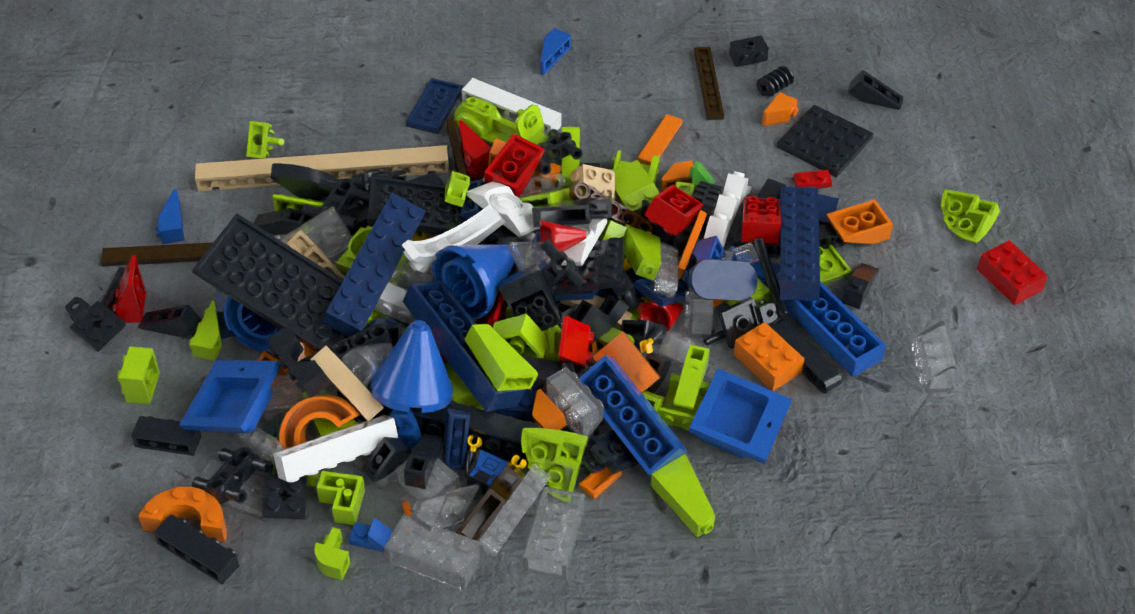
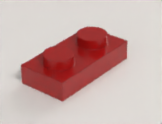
M828 170L793 173L795 187H813L818 189L832 187L833 182Z

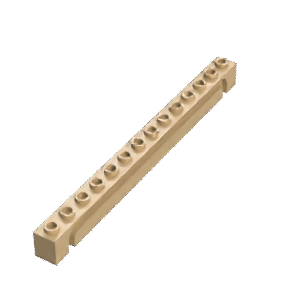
M447 145L196 164L195 181L198 192L213 191V187L226 190L280 186V184L270 178L271 167L274 163L306 166L328 173L338 179L352 178L353 175L379 168H386L389 171L404 169L406 174L399 176L426 175L428 171L442 174L449 173Z

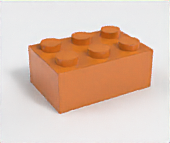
M765 322L735 340L733 355L771 391H775L802 373L805 358Z

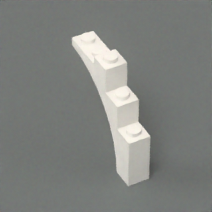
M736 171L733 174L728 173L723 194H719L714 215L710 216L704 239L717 235L723 248L736 213L744 197L750 194L752 188L748 186V178H744L745 174Z
M489 204L464 223L441 235L422 241L407 240L402 244L405 249L403 253L410 260L408 263L415 272L418 270L424 274L432 267V263L436 261L437 257L435 254L439 250L450 245H477L503 225L505 221L497 210Z

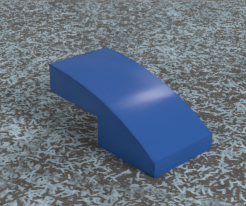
M410 408L409 412L393 409L390 416L394 418L395 424L399 428L397 431L398 438H401L408 448H414L422 437L414 414Z

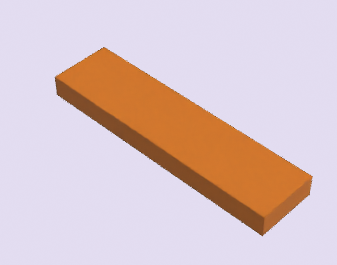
M666 114L638 156V161L642 164L651 165L653 155L661 157L682 125L683 119Z
M701 210L699 212L674 278L679 280L682 278L705 221L706 212Z

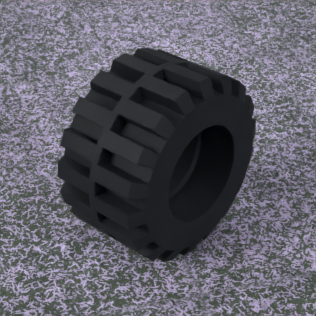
M700 181L696 186L692 197L704 204L701 211L706 212L707 215L701 229L706 230L710 216L714 215L719 194L722 195L724 189L722 186Z

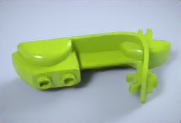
M475 97L465 99L455 111L454 123L456 128L459 129L458 121L462 120L482 140L491 144L494 143L495 138L507 143L513 134L536 145L549 139L543 133L545 129L544 121L538 105L531 104L525 110L519 109L516 112L519 116L516 118L515 123L502 118L497 108L491 103Z

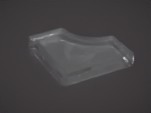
M510 242L508 248L519 271L535 264L541 269L540 263L550 260V257L541 249V245L544 242Z

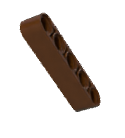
M584 182L572 186L569 190V196L572 200L606 196ZM577 187L582 190V196L577 194ZM612 199L613 216L604 219L625 226L626 223L623 219L625 215L629 218V224L627 225L637 229L642 225L645 232H652L653 227L648 220Z

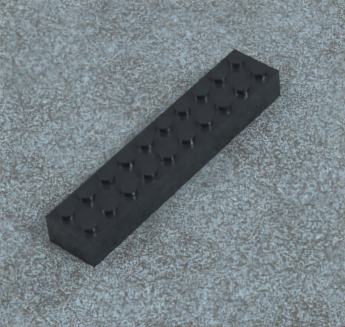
M355 375L372 394V380ZM338 390V391H337L338 397H341V398L347 400V399L340 393V391ZM451 401L443 409L427 413H421L422 408L410 407L418 423L421 436L428 434L444 438L447 409L470 413L468 437L473 435V445L477 443L478 437L482 440L481 446L476 448L477 452L481 449L506 462H511L513 456L518 455L520 458L517 465L524 459L526 460V467H528L526 454L522 452L523 428H539V425L530 421L526 422L515 419L511 416L496 414L493 411L486 412L474 406L459 404L455 401ZM381 404L384 408L372 419L382 415L390 416L393 409ZM361 414L354 418V420L361 422L366 421ZM467 442V450H468V449H470V445H469L468 442Z

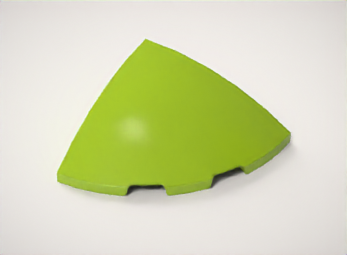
M947 189L944 190L942 195L941 209L945 224L956 236L974 244H977L987 234L1000 213L998 203L980 200L979 195Z
M523 428L521 437L522 452L526 454L530 472L536 479L540 478L547 485L548 491L570 501L588 437L562 430Z

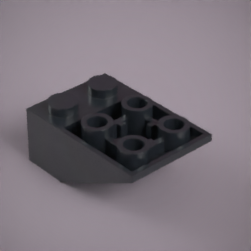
M537 264L501 280L499 289L514 317L527 314L542 332L562 323L550 290Z

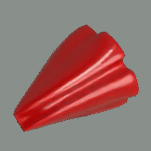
M544 220L539 221L541 245L545 241L551 240L555 247L563 252L587 238L586 230ZM542 249V256L548 257V255Z
M655 302L640 303L637 307V312L640 315L637 317V320H648L665 325L666 332H668L682 313L683 307L678 303L660 307Z

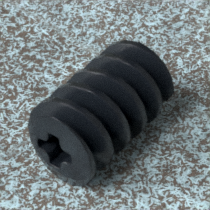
M780 66L758 79L757 89L762 96H773L775 93L793 84L794 76L786 66Z

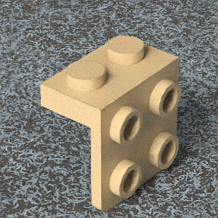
M585 164L572 171V186L584 182L606 196H612V199L615 200L614 171ZM577 187V194L582 196V190Z

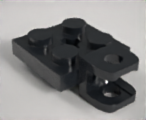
M74 297L65 306L66 311L74 322L70 326L71 331L98 352L126 326L125 321L99 301H96L90 307L82 298ZM74 304H79L75 309L72 308ZM101 323V328L96 327L93 329L95 324Z
M751 297L718 312L727 345L731 349L735 347L736 339L764 322L769 324L775 321L778 317L775 304L767 303L763 300L755 302L754 298ZM740 319L744 320L742 327L738 326Z
M614 430L592 437L588 442L592 447L590 449L591 453L585 455L582 459L583 464L591 473L601 472L607 467L613 474H616L639 464Z
M276 466L274 475H264L262 517L305 519L307 477H299L298 481L287 482L278 478ZM282 493H287L290 498L282 501V498L278 496L282 495Z

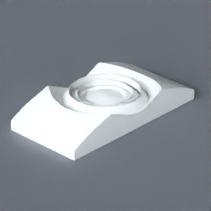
M489 182L466 193L470 199L483 209L489 204L492 205L505 221L503 225L518 237L540 228L534 227L533 205L522 202L513 194L509 186L497 182Z
M595 218L592 219L590 224L565 225L586 230L587 238L563 251L569 258L574 260L576 266L584 264L608 223L607 219ZM549 256L546 258V264L551 261Z

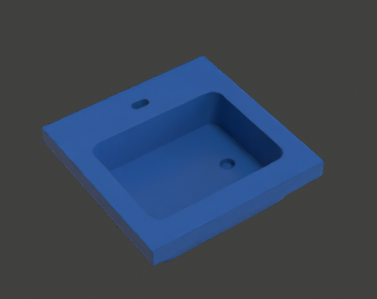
M216 360L179 424L183 430L245 434L252 432L273 395L270 386L281 365L277 361Z
M718 368L688 432L698 436L701 441L736 456L748 457L765 464L793 399Z

